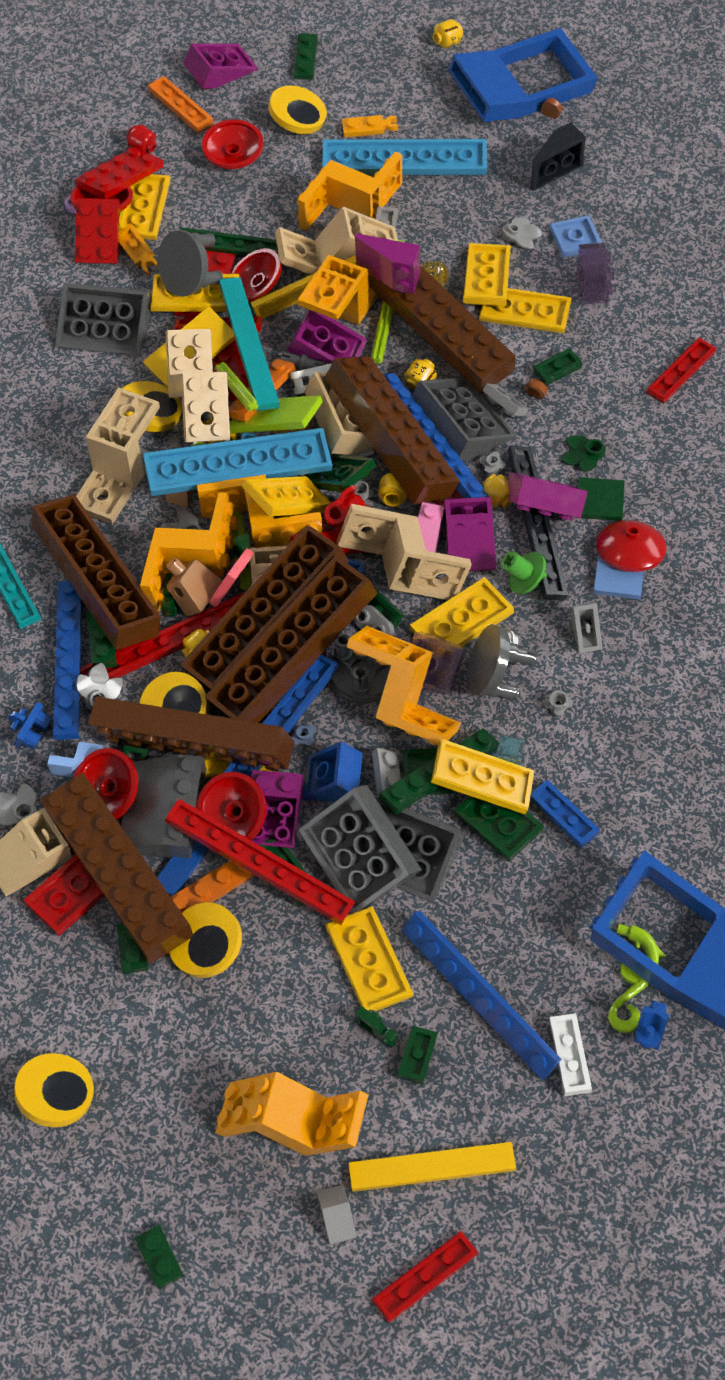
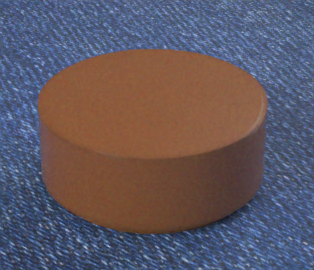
M548 98L542 104L541 111L543 115L556 119L562 112V106L556 99Z
M529 379L525 385L526 393L537 399H543L548 392L547 387L537 379Z

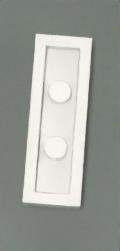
M576 1013L550 1017L549 1023L555 1052L562 1059L558 1067L564 1096L591 1093L592 1087Z

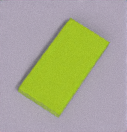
M320 395L278 398L279 408L256 411L247 422L232 419L229 423L230 433L305 429L323 400Z

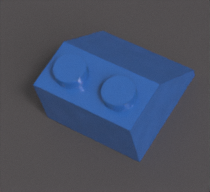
M341 741L309 755L307 758L303 800L336 802L353 788L359 787L363 753Z

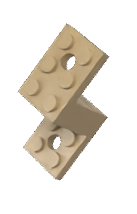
M342 207L316 240L281 227L277 229L275 236L281 264L312 275L318 271L328 255L342 260L356 255V233L398 241L396 230L391 225Z
M211 329L166 330L169 398L182 397L184 442L230 440L227 372H213ZM186 346H191L194 349V356L191 359L184 355ZM204 412H208L211 415V422L208 425H204L201 422V415Z
M118 387L87 434L86 441L93 471L76 497L91 517L113 524L144 476L139 439L159 410L160 405L158 401ZM129 411L134 412V414L131 416L123 415L124 413H128ZM100 495L108 496V498L105 500L97 499V497Z
M351 504L337 538V545L340 547L382 555L389 589L449 600L459 594L472 566L470 559L426 551L419 521L416 516ZM364 527H372V530L368 532L361 531ZM438 574H446L441 579L435 578Z

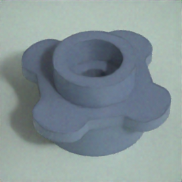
M296 723L292 728L294 733L291 737L295 741L294 745L312 746L315 742L313 736L316 733V727L314 725L304 726Z

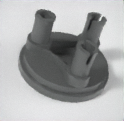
M175 230L164 237L158 251V270L163 284L172 294L180 297L191 296L208 285H218L219 279H223V275L219 270L208 272V257L205 247H213L215 245L213 234H198L185 230Z
M495 624L488 625L479 635L470 657L468 667V686L470 692L478 696H500L515 701L519 695V686L501 682L508 663L516 665L517 662L533 666L537 657L535 656L537 654L536 651L520 648L517 644L511 643L507 631L503 630L501 626Z
M340 634L335 639L336 647L331 657V660L338 663L339 669L329 680L330 686L341 698L353 703L367 704L381 700L391 665H382L372 657L357 655L354 653V650L347 648L350 637L347 634Z

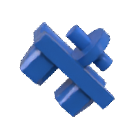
M37 702L28 718L25 717L27 710L21 708L19 713L11 712L8 719L12 723L10 730L16 732L18 727L21 728L13 746L20 748L21 745L35 749L41 739V735L31 730L32 726L34 725L45 731L52 719L50 715L42 711L44 705Z
M651 1001L650 1007L643 1006L633 1042L639 1043L643 1048L659 1050L669 1019V1014L665 1013L667 1008L665 1004Z

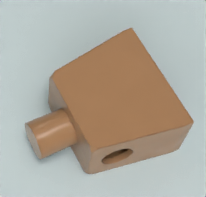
M175 557L166 565L173 574V577L167 584V589L184 614L188 617L202 612L222 583V580L195 559L182 564Z

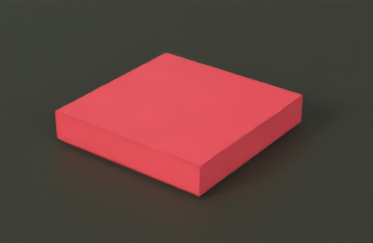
M246 548L209 600V604L214 607L218 606L252 558V551Z

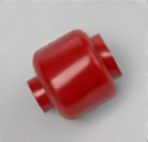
M143 124L133 125L126 134L127 145L130 148L136 147L140 151L152 153L157 146L156 134Z

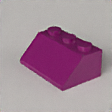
M509 472L510 502L517 504V509L530 511V507L537 508V513L551 516V513L555 512L559 513V518L571 521L573 517L581 518L588 491L567 484Z

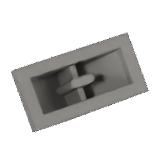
M597 603L573 606L570 624L579 653L602 650Z
M343 1184L316 1191L329 1244L332 1245L357 1238L349 1200Z

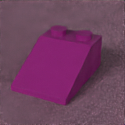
M191 43L183 62L202 89L220 87L258 70V67L239 44Z
M356 233V265L368 269L370 275L392 290L414 294L420 276V245Z
M308 310L302 317L286 351L299 356L304 354L308 358L331 364L334 358L359 357L367 339L330 317Z

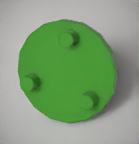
M510 551L502 559L501 567L510 574L509 586L516 594L524 595L532 591L541 579L547 577L545 572L546 560L538 552H530L522 557L516 552Z

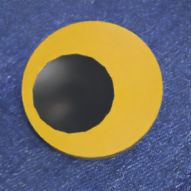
M283 86L276 89L272 93L268 104V110L273 120L284 129L298 134H310L318 131L323 126L327 115L326 107L322 100L313 92L298 86Z
M137 381L123 388L159 402L160 408L145 431H167L178 424L182 413V403L179 397L169 398L168 387L150 381ZM129 411L128 413H124L123 415L131 416L134 414V412Z
M170 672L158 676L148 684L140 699V704L207 715L209 713V702L205 698L207 695L206 690L194 677L182 672Z
M205 902L191 906L182 914L190 924L194 936L169 953L175 965L186 974L197 978L213 977L226 970L236 959L242 943L241 927L237 918L222 905Z
M55 1053L43 1054L29 1060L17 1074L14 1086L15 1102L22 1114L32 1122L46 1127H63L78 1121L88 1111L94 1092L92 1077L85 1066L72 1057Z

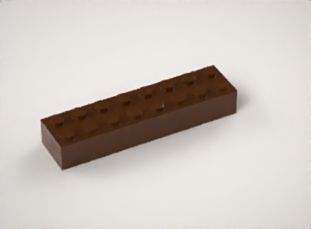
M420 266V276L414 294L392 290L369 274V287L481 395L484 393L482 390L486 383L497 384L515 371V355L422 266Z
M370 356L334 358L325 376V380L412 503L422 504V502L431 503L450 499L460 482L459 478L381 373Z
M75 494L32 506V528L115 650L158 637L161 616Z
M307 524L185 658L180 666L187 674L194 677L205 690L210 692L335 555L346 563L349 562L342 548Z
M335 555L211 689L205 698L225 718L259 723L375 597L377 592L371 581Z
M98 696L95 698L88 723L96 731L95 733L102 736L103 740L108 743L118 744V741L126 742L128 746L139 748L141 745L149 746V749L163 752L164 749L172 750V753L177 755L191 753L195 754V756H203L205 760H208L209 757H215L219 761L228 764L235 760L247 767L255 768L256 765L265 766V769L278 772L279 769L288 770L295 743L285 729L280 726Z
M81 773L40 799L63 838L150 965L194 936L190 924L84 773Z

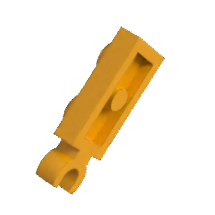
M382 115L342 119L344 137L384 134L385 129L389 131L398 130V124H391L397 122V116H389L386 119H383Z
M131 223L119 231V243L137 267L142 265V269L147 275H150L148 270L150 265H155L158 269V262L153 258L155 254Z

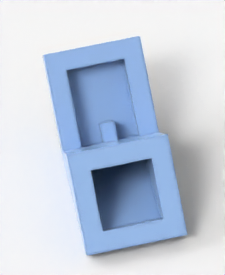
M79 742L74 758L50 755L47 763L50 773L74 777L77 767L90 753L102 749L103 745Z

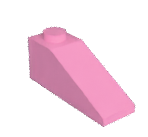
M422 502L418 521L426 551L436 553L444 524L445 506Z

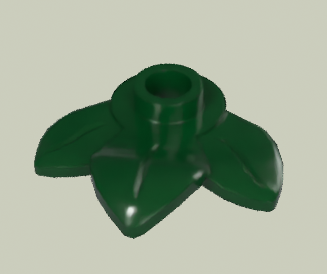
M571 436L566 438V443L571 450L563 456L562 461L570 466H579L582 472L590 471L597 466L598 460L604 457L606 449L598 439L589 440L584 436Z

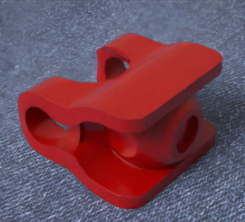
M355 485L345 489L339 499L326 507L322 518V532L341 531L351 504L366 507L364 500L355 494L357 489ZM327 522L329 526L337 528L334 530H329L326 528L325 523Z

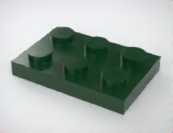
M331 454L330 457L333 465L331 471L310 473L306 476L320 490L343 492L348 487L355 485L359 480L366 478L370 471L376 467L373 458Z
M469 796L454 810V815L508 862L544 830V825L529 812L522 814Z

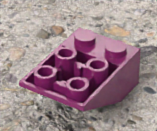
M491 497L445 499L444 520L448 555L470 559L472 566L469 572L496 570Z
M252 770V779L258 783L265 796L266 817L260 832L251 841L258 845L294 849L304 790L303 775ZM274 836H275L276 839L278 840V841H275V842H273V843H266V842H265V841H267V840L273 838Z

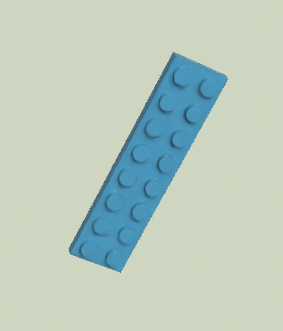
M486 139L323 140L322 167H325L332 160L363 174L374 175L377 171H380L387 158H390L394 152L402 154V175H487Z
M323 428L143 453L151 496L197 490V485L265 474L266 478H282L331 471L333 466Z

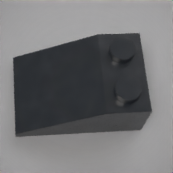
M572 122L554 130L533 159L532 191L583 166L586 136Z

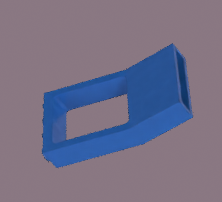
M561 28L496 50L453 54L448 70L483 122L520 118L540 111L542 104L548 98H553L559 101V103H563L592 93L598 79ZM547 51H553L574 80L527 95L506 65Z
M644 850L639 858L635 856L628 867L630 872L627 877L622 876L615 887L617 890L615 895H609L602 907L604 909L602 915H596L589 927L592 930L590 940L664 995L725 1030V908ZM644 878L653 881L712 924L680 977L670 974L611 930L616 919Z

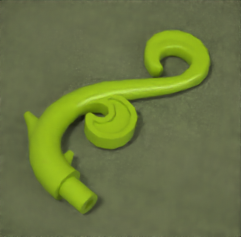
M619 923L616 933L629 937L628 940L634 941L636 948L641 946L646 956L659 965V957H666L647 931L635 925L630 927ZM621 964V977L633 985L612 1004L608 1019L614 1029L619 1032L629 1033L637 1029L641 1015L634 1005L629 1004L626 1009L630 1011L631 1018L624 1021L617 1016L618 1008L645 989L649 983L624 964Z

